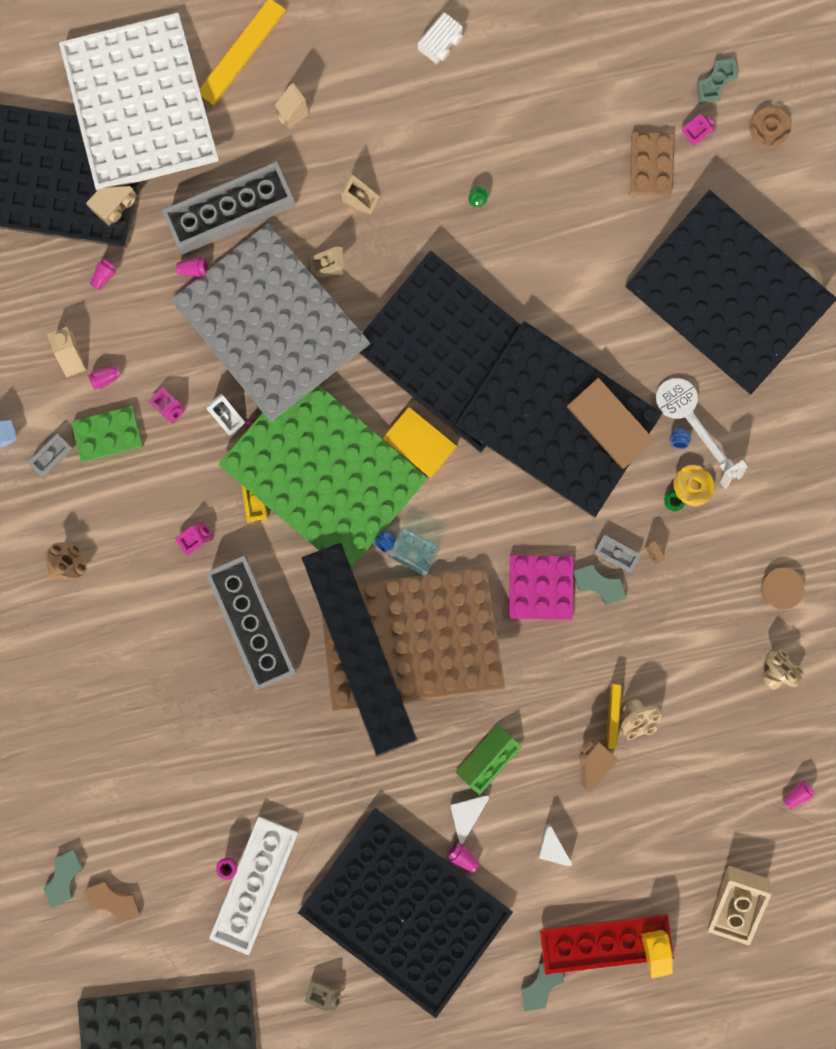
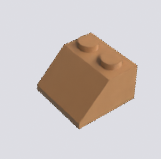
M594 739L592 742L587 741L583 745L580 755L582 786L590 793L619 760Z

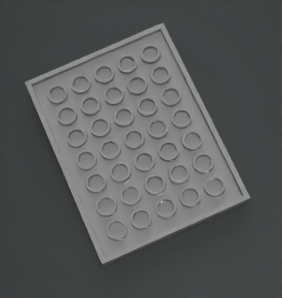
M266 224L206 272L207 275H201V277L171 299L271 423L370 345L367 338L269 224Z

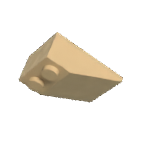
M728 866L720 886L708 932L750 946L772 895L770 879Z

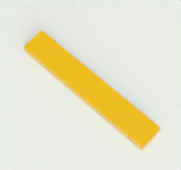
M273 0L266 1L200 87V94L205 102L212 107L217 104L285 15V8Z

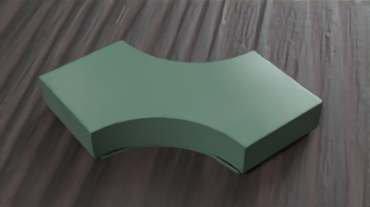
M735 58L714 61L713 73L707 79L699 81L696 85L699 104L720 102L722 88L738 78Z
M594 565L573 571L578 590L592 591L598 594L605 605L626 599L620 578H605L596 571Z
M75 849L54 859L55 875L52 881L43 888L51 908L73 898V879L84 868Z
M539 962L538 974L534 981L528 986L521 988L524 1010L531 1011L546 1008L549 992L558 984L564 983L563 973L545 975L543 962Z

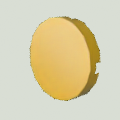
M699 465L684 466L676 473L673 480L676 495L682 502L690 506L705 504L710 500L715 491L712 476Z

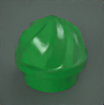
M475 186L474 189L469 191L468 200L471 206L481 207L487 203L489 193L484 188Z

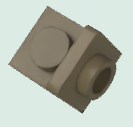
M311 980L305 1002L325 1012L335 1010L342 999V988H332L317 980Z

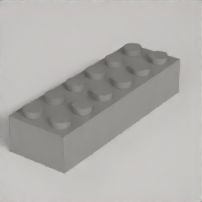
M274 162L162 210L176 245L183 255L295 207V203L278 163Z
M242 556L206 572L207 579L255 690H261L298 673L248 557Z

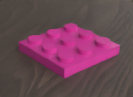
M510 555L509 619L573 620V556Z

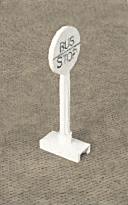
M672 378L665 381L656 393L658 409L667 417L673 419L685 417L719 462L720 468L724 472L720 481L724 489L729 486L732 478L737 477L738 480L741 479L748 466L743 460L734 465L730 459H727L693 413L698 402L695 387L690 382L681 378Z

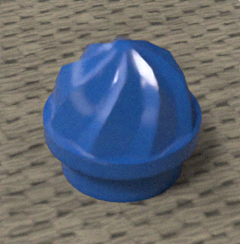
M684 428L675 429L670 436L671 445L677 449L687 448L691 442L689 432Z
M389 531L379 533L377 535L378 538L374 540L376 546L384 553L388 550L391 551L396 542L395 535Z

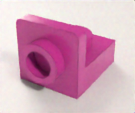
M699 114L681 131L695 147L710 133L713 134L716 131L713 127L715 122L709 115L705 117L703 114Z
M163 387L148 401L172 424L186 410Z
M200 522L189 527L175 539L187 556L205 543L211 542L214 538L209 527L204 522Z

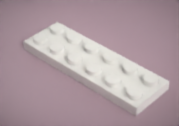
M261 816L258 817L239 863L237 873L233 878L210 935V940L244 954H250L298 831Z

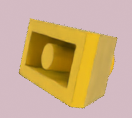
M663 930L642 934L650 978L672 974V953L668 935Z

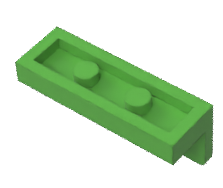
M497 725L457 769L456 774L480 795L522 746Z

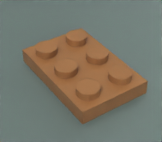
M632 132L629 195L671 196L673 134Z

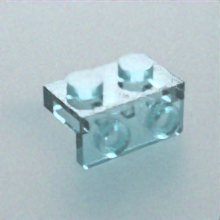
M403 528L388 557L426 576L440 547L430 540L419 537L415 532Z

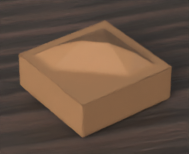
M655 541L645 546L654 564L665 560L664 550Z

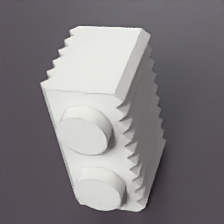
M443 12L419 40L418 50L435 64H438L441 60L444 61L450 53L449 49L453 45L457 46L462 40V25Z

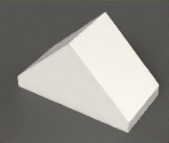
M222 394L205 406L229 436L245 424L244 420Z
M550 824L545 825L537 854L538 857L565 866L572 865Z

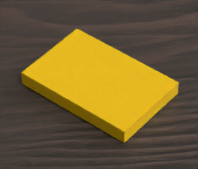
M410 407L407 408L382 438L430 479L457 448L453 442Z

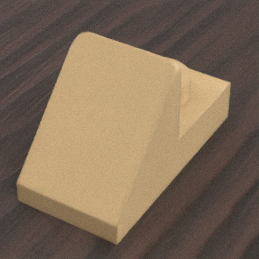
M336 246L309 257L310 272L314 278L343 275L344 258L342 247Z

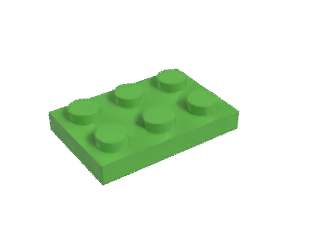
M133 406L71 422L82 463L143 447Z

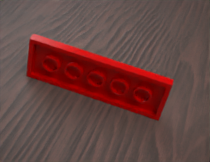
M667 914L539 929L544 973L548 975L647 963L642 934L663 930L668 935L672 959H674L669 917Z

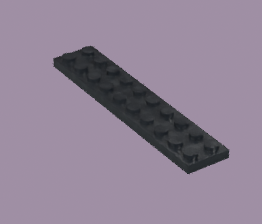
M340 542L301 557L376 757L417 742L416 734L342 543Z

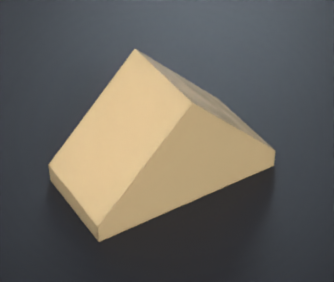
M353 174L349 175L341 191L342 202L367 214L372 213L380 197Z

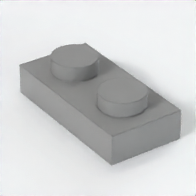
M57 433L27 463L42 478H45L73 448Z
M606 535L602 536L593 553L630 574L633 572L641 554Z

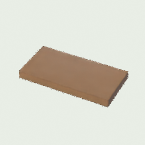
M599 378L566 406L622 469L655 441Z

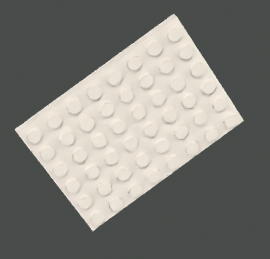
M179 13L59 42L97 191L100 188L120 187L219 161Z

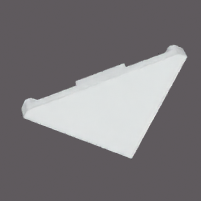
M488 795L450 804L460 844L464 843L489 800Z

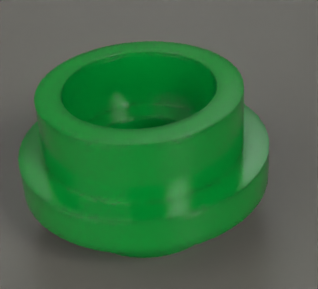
M675 491L668 492L664 497V505L670 511H679L685 505L676 495ZM671 498L677 499V505L671 503Z

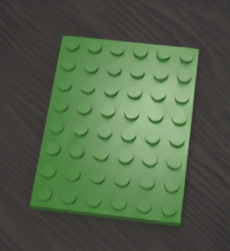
M320 385L272 423L262 413L218 464L316 549L322 550L341 542L351 568L373 544L374 540L378 538L377 535L385 530L428 479Z

